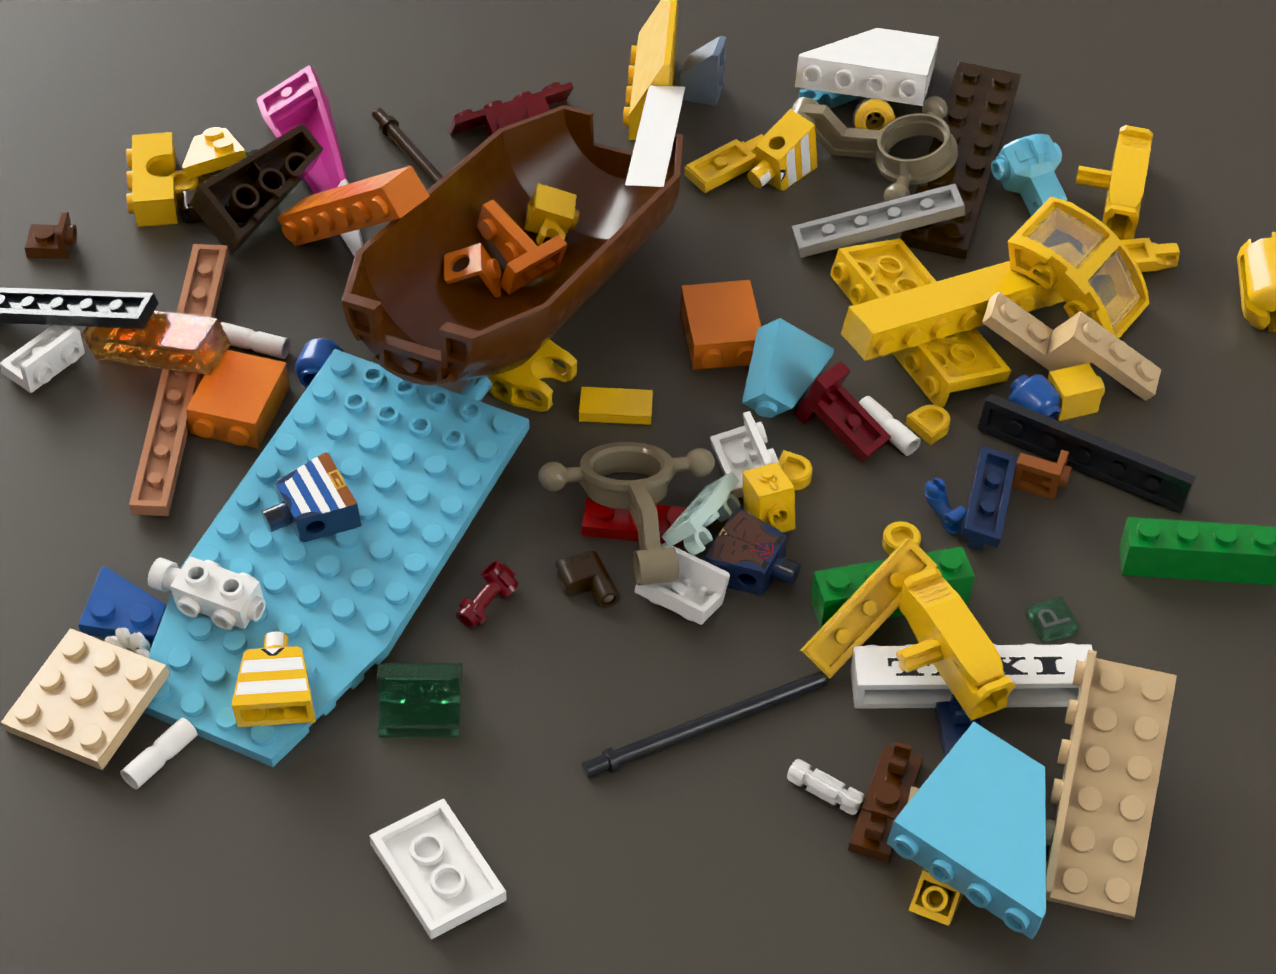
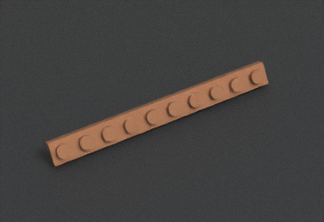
M193 244L171 332L172 337H170L169 344L173 345L170 347L171 350L175 349L172 347H177L179 352L178 354L171 352L175 355V358L171 360L165 359L164 362H175L187 356L186 348L179 346L175 337L179 338L181 344L188 346L190 349L188 353L199 354L202 350L208 349L202 344L192 348L191 343H187L186 340L187 338L195 339L194 341L210 340L229 258L228 245ZM207 351L196 356L198 365L204 366V358ZM192 356L174 364L183 365L189 363L191 366H195L197 369L196 373L187 372L188 367L177 365L179 366L178 370L167 369L168 367H175L172 364L167 363L163 365L129 502L131 515L169 516L189 431L186 408L200 383L203 368L199 369V367H196ZM179 368H186V371H180Z

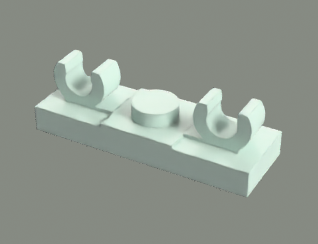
M732 471L704 487L663 534L662 538L669 547L683 540L686 550L693 556L705 550L704 545L713 540L711 533L705 527L716 519L720 522L725 521L731 516L732 511L736 507L739 508L741 506L736 496L730 493L740 482Z

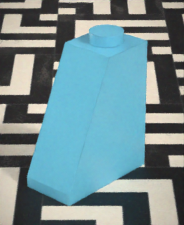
M781 318L758 328L742 404L754 409L758 415L768 418L792 409L833 356L834 348Z

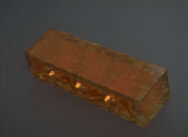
M154 311L144 329L87 326L81 334L97 360L211 375L231 345L217 318Z

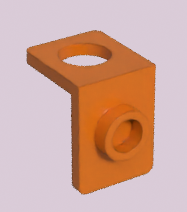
M481 243L444 255V280L447 284L479 275L494 297H501V269L499 263L495 258L491 259ZM465 257L470 259L469 265L464 270L459 272L453 271V265L457 260Z

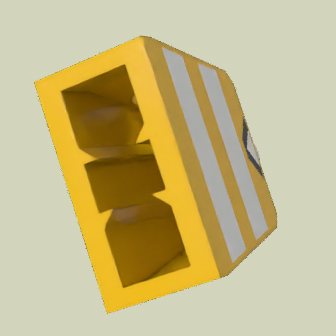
M790 109L757 142L755 146L757 166L747 174L751 184L756 188H761L766 183H769L776 189L784 191L818 167L815 124Z
M283 632L267 633L264 636V648L248 649L243 653L232 698V709L238 727L316 722L303 650L299 646L288 647L289 638Z

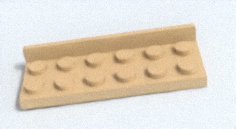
M1088 650L1085 661L1077 660L1072 685L1080 686L1077 701L1069 700L1065 724L1072 725L1070 740L1062 739L1057 763L1065 765L1062 780L1054 779L1050 803L1057 805L1055 819L1046 820V845H1050L1046 861V900L1133 920L1136 914L1177 675L1096 658L1097 651Z

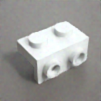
M56 325L50 326L0 362L2 374L28 392H34L85 354L80 330L71 327L65 332Z
M750 411L743 413L744 426L710 437L711 446L724 476L732 471L740 481L731 491L736 498L743 497L742 471L778 463L774 449H767L764 444L768 441L762 422L755 423Z
M667 543L662 544L663 548L669 547ZM674 547L679 563L678 581L640 586L636 583L634 592L647 598L654 604L661 605L682 615L683 618L702 625L723 604L730 574Z

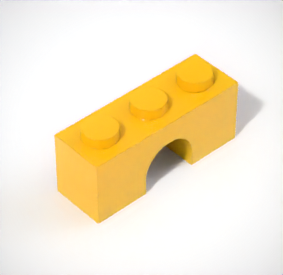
M172 132L132 135V149H126L128 169H132V171L126 172L128 191H132V193L126 195L128 213H135L137 227L178 224V201L174 178L169 176L177 171Z

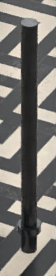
M819 671L619 749L613 750L612 747L604 749L602 755L582 762L583 772L589 778L607 770L611 773L619 771L620 765L827 685L826 678L823 672Z

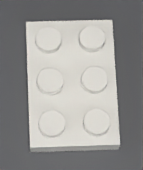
M444 798L369 835L371 846L431 940L507 900L506 890Z

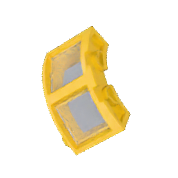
M1050 196L1008 240L1011 270L1030 277L1046 289L1053 287L1066 301L1063 308L1070 318L1081 311L1117 338H1120L1150 304L1143 275L1127 247L1100 220L1072 202Z

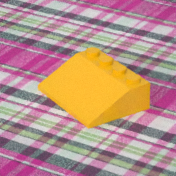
M661 0L640 30L637 46H631L630 64L632 65H629L628 85L633 86L626 87L625 105H630V107H624L623 126L629 127V140H636L649 85L673 86L676 61L678 0Z

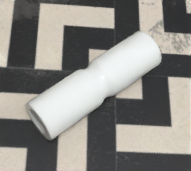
M225 322L220 323L216 332V341L218 343L230 344V346L246 350L252 349L254 352L281 359L286 358L290 348L289 338L261 331L255 332L252 329Z
M866 396L859 401V404L891 436L889 441L902 453L909 456L918 449L921 439L899 420L894 419L892 414L871 396Z
M180 718L158 737L152 746L147 747L120 771L122 778L134 789L141 787L164 766L167 760L172 759L198 735L195 727L187 719Z

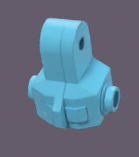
M1033 134L1016 139L1004 145L999 155L992 161L991 170L993 176L997 180H1001L1005 190L1021 194L1031 216L1050 196L1067 201L1063 188L1054 172L1062 161L1061 149L1057 143L1052 142L1049 135Z

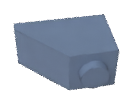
M719 36L688 55L684 66L678 67L675 85L685 87L683 100L716 107L724 88L727 37Z

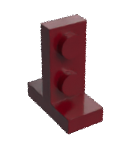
M840 360L815 380L794 415L803 424L817 415L863 463L885 446L891 436L842 386L851 370Z

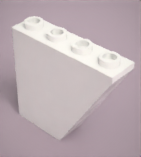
M875 28L801 53L798 56L795 87L923 106L935 67L939 37Z

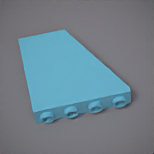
M973 722L893 821L886 844L894 848L901 857L912 860L929 871L937 881L948 884L964 894L975 906L985 908L1003 920L1011 930L1023 933L1033 940L1046 914L1045 766Z

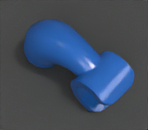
M933 478V484L931 481H927L925 485L926 500L934 512L941 517L945 530L951 535L962 531L964 523L962 519L965 518L966 509L963 506H958L955 509L951 508L947 497L946 483L942 479Z

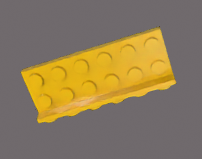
M901 238L839 248L830 273L833 280L853 305L937 282ZM976 328L946 336L943 339L926 342L913 348L893 352V355L922 389L924 394L934 405L945 407L950 393L1005 382L1012 371Z

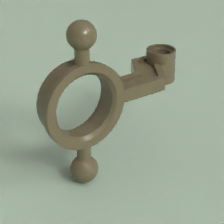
M938 96L929 97L924 101L922 113L901 116L888 123L882 130L847 128L827 105H819L811 98H798L792 107L793 111L815 124L816 138L831 155L875 158L880 174L887 180L894 182V184L886 188L884 202L909 196V185L927 183L943 176L954 166L958 157L957 142L950 133L947 123L943 120L947 115L948 106L945 100ZM913 136H932L943 142L936 151L921 158L899 159L888 154L896 143Z
M615 442L597 446L586 452L581 458L580 467L565 468L559 462H548L541 467L538 479L541 486L551 492L561 490L567 483L579 482L587 495L596 503L611 508L628 509L638 530L639 550L634 551L633 569L636 583L638 586L678 581L679 563L675 548H663L660 543L658 513L655 504L667 495L668 485L676 472L688 471L692 476L702 478L713 471L715 460L711 452L704 448L693 449L686 457L672 458L666 451L653 445L638 442ZM633 472L651 477L640 480H615L604 476L612 473Z

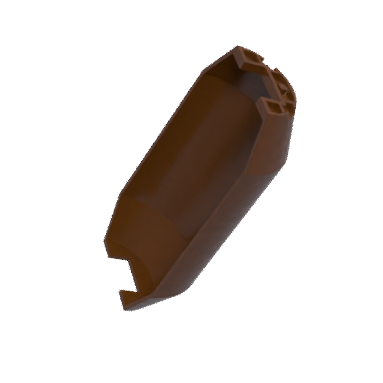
M563 105L498 129L429 188L427 192L430 197L402 218L391 221L356 251L342 298L344 314L356 340H362L375 355L373 360L385 370L403 380L419 385H441L496 375L514 370L523 365L667 220L676 203L680 187L683 135L675 133L664 187L625 185L633 152L595 143L593 112ZM540 183L577 195L575 209L580 211L579 219L575 229H569L564 241L568 245L559 267L509 295L501 287V297L497 298L494 297L479 275L451 284H447L444 280V255L481 243L491 259L495 258L498 261L501 269V282L508 262L503 258L501 252L481 235L476 227L483 204L493 199L539 246L536 241L538 233L524 229L527 205L537 184ZM545 237L543 243H545L546 241H548V240H550V239H552V238H550V237ZM465 257L457 260L453 265V271L459 272L464 270L469 265L470 259Z

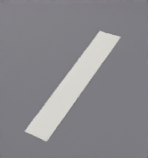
M649 85L625 185L664 187L685 87Z

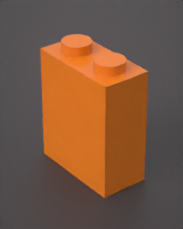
M740 280L681 285L680 312L692 369L750 365L757 330L761 327L751 281Z
M219 349L217 352H221V354L216 353L217 359L221 356L222 358L215 367H208L207 372L210 375L204 374L186 408L190 434L198 435L202 438L230 442L238 446L259 449L290 388L287 363Z

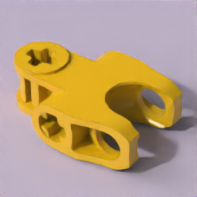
M549 339L523 365L505 373L486 376L492 384L488 392L498 400L514 407L526 408L537 412L548 411L553 405V390L548 384L539 379L553 378L562 382L572 381L577 374V360L568 351ZM551 359H557L561 361L567 369L559 366ZM530 391L538 394L542 400L535 398Z

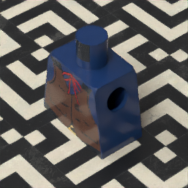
M737 507L705 556L706 562L730 574L727 588L755 595L765 594L773 578L793 585L801 568L800 563L785 558L787 537L783 532Z

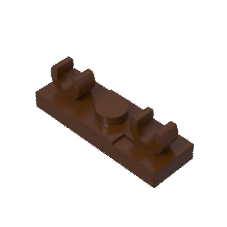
M896 742L894 748L884 745L850 839L848 851L889 863L893 848L886 843L893 821L908 804L911 786L915 787L923 762L922 756L911 753L912 746Z

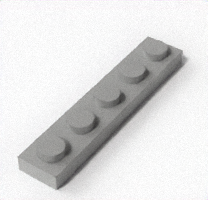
M951 184L792 226V231L800 257L803 258L964 216L965 205L956 184Z

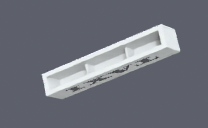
M915 644L905 646H854L850 669L854 709L935 708L936 702L950 701L953 693L933 663L908 673L901 671L896 652ZM993 644L1001 657L1005 676H1009L1016 684L1008 696L1007 707H1068L1070 699L1077 701L1080 686L1072 685L1077 660L1085 661L1088 650L1093 651L1092 644Z

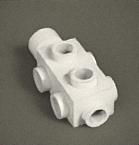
M190 556L182 569H180L177 563L160 557L155 560L148 574L149 587L162 592L171 590L175 604L183 614L189 617H197L199 613L211 617L215 625L224 630H231L233 626L245 629L250 620L258 621L265 610L266 602L263 598L259 581L247 573L241 572L238 574L224 569L211 560L202 561Z

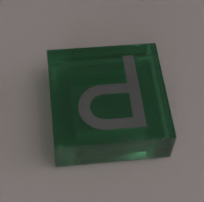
M1062 596L1029 605L1026 608L1025 615L1042 644L1074 635L1078 632L1079 624Z

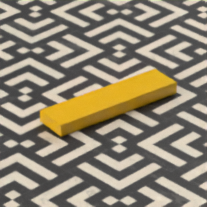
M906 538L800 649V652L819 671H822L826 678L830 679L853 655L854 646H862L899 607L903 581L916 573L933 567L936 568L937 564L911 538Z

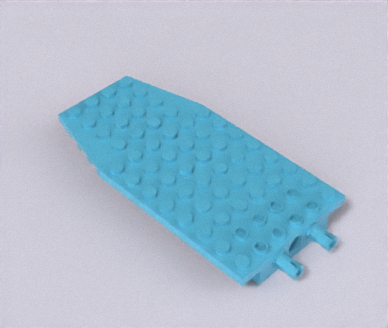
M334 349L188 556V558L191 556L202 561L211 560L224 569L238 574L243 572L253 576L260 582L263 598L266 602L263 615L258 621L250 620L245 629L233 626L231 630H224L215 625L211 617L199 613L197 617H189L183 614L177 608L171 593L149 652L150 659L166 664L171 674L143 713L171 725L180 718H185L195 727L197 736L274 767L310 732L309 727L314 722L238 727L232 709V698L243 653L248 649L264 648V636L267 633H285L289 638L288 647L299 646L303 650L316 720L321 715L327 716L337 706L336 701L349 688L354 689L365 679L364 673L375 663L379 665L389 655L530 429L529 419L481 402L492 387L491 381L486 376L481 377L478 382H476L478 378L469 379L461 393L458 394L436 385L427 386L408 382L393 375L376 363ZM328 452L358 504L362 526L308 542H302L298 539L291 524L270 532L261 511L280 504L275 487L276 482L317 456Z

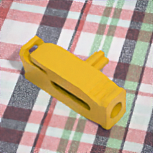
M1128 125L1120 128L1111 171L1079 166L1075 184L1108 190L1102 223L1120 240L1134 239L1153 133L1149 129Z
M934 567L903 581L899 609L905 615L919 643L896 652L901 671L908 673L933 663L971 721L1006 708L1008 696L1016 684L1009 676H1005L1002 660L997 649L960 595L942 577L940 570Z

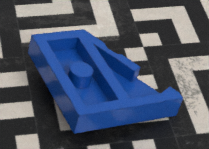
M101 566L79 621V630L87 635L106 638L108 636H116L115 631L117 628H127L130 634L142 633L145 639L150 644H153L166 605L108 567Z

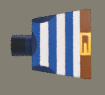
M328 452L317 456L280 478L275 484L280 504L261 511L270 532L291 524L298 539L302 542H308L362 526L358 504Z

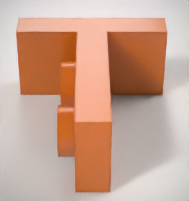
M493 199L482 205L476 227L481 235L489 240L508 262L500 286L508 295L561 265L568 244L559 235L537 246Z

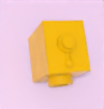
M776 462L742 471L744 511L781 532L796 529L795 487L780 465Z

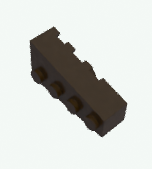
M302 123L198 185L190 204L221 244L228 245V252L232 256L314 167L323 148Z

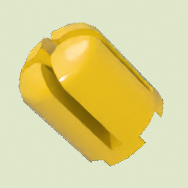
M1272 232L1271 238L1260 239L1254 243H1251V239H1249L1238 252L1237 264L1244 318L1254 328L1264 330L1268 326V332L1276 333V232Z

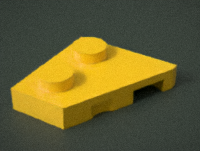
M209 128L203 134L193 138L182 165L185 179L188 180L228 168L246 157L245 149L226 128Z

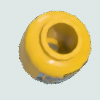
M867 98L856 106L853 113V124L857 129L882 130L888 123L895 120L896 117L892 106L887 101L878 98ZM874 112H877L880 115V117L875 116ZM871 114L872 117L868 120L867 116Z

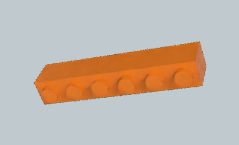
M411 165L306 196L279 215L277 219L282 225V232L294 246L400 219L430 197Z

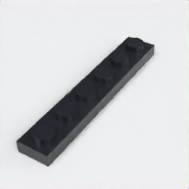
M0 287V323L144 329L159 302L154 293Z
M990 393L985 400L978 430L1056 462L1061 450L1068 451L1066 465L1071 466L1075 470L1182 513L1186 507L1196 476Z

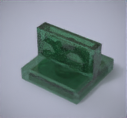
M462 663L378 664L377 683L380 701L378 737L460 738Z

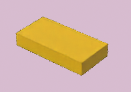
M581 387L579 422L651 425L653 390Z

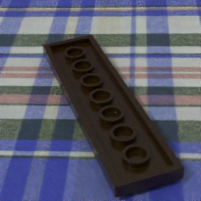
M958 63L946 99L948 112L943 119L957 142L958 157L954 166L946 174L933 181L918 184L915 194L956 184L965 205V215L903 231L901 240L907 247L966 260L991 179V163L998 156L1020 84L1021 74L978 66L976 64ZM934 137L928 155L936 151L943 142Z

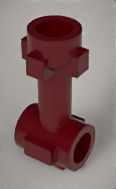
M498 560L489 564L481 574L487 582L473 600L464 598L459 604L460 610L456 613V617L467 628L474 629L486 621L485 609L497 594L503 599L511 595L518 587L519 583L514 578L516 574L507 564H501Z

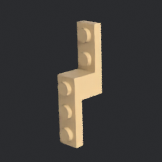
M998 291L989 298L982 323L1049 371L1085 363L1090 364L1092 362L1143 400L1147 401L1156 394L1161 369L1083 312H1078L1052 330Z

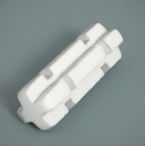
M796 759L792 763L787 775V779L799 787L806 785L808 792L834 806L837 803L841 804L839 809L850 815H856L864 802L865 796L863 793L852 787H849L848 790L845 789V783L817 768L814 771L810 770L812 765L800 759Z

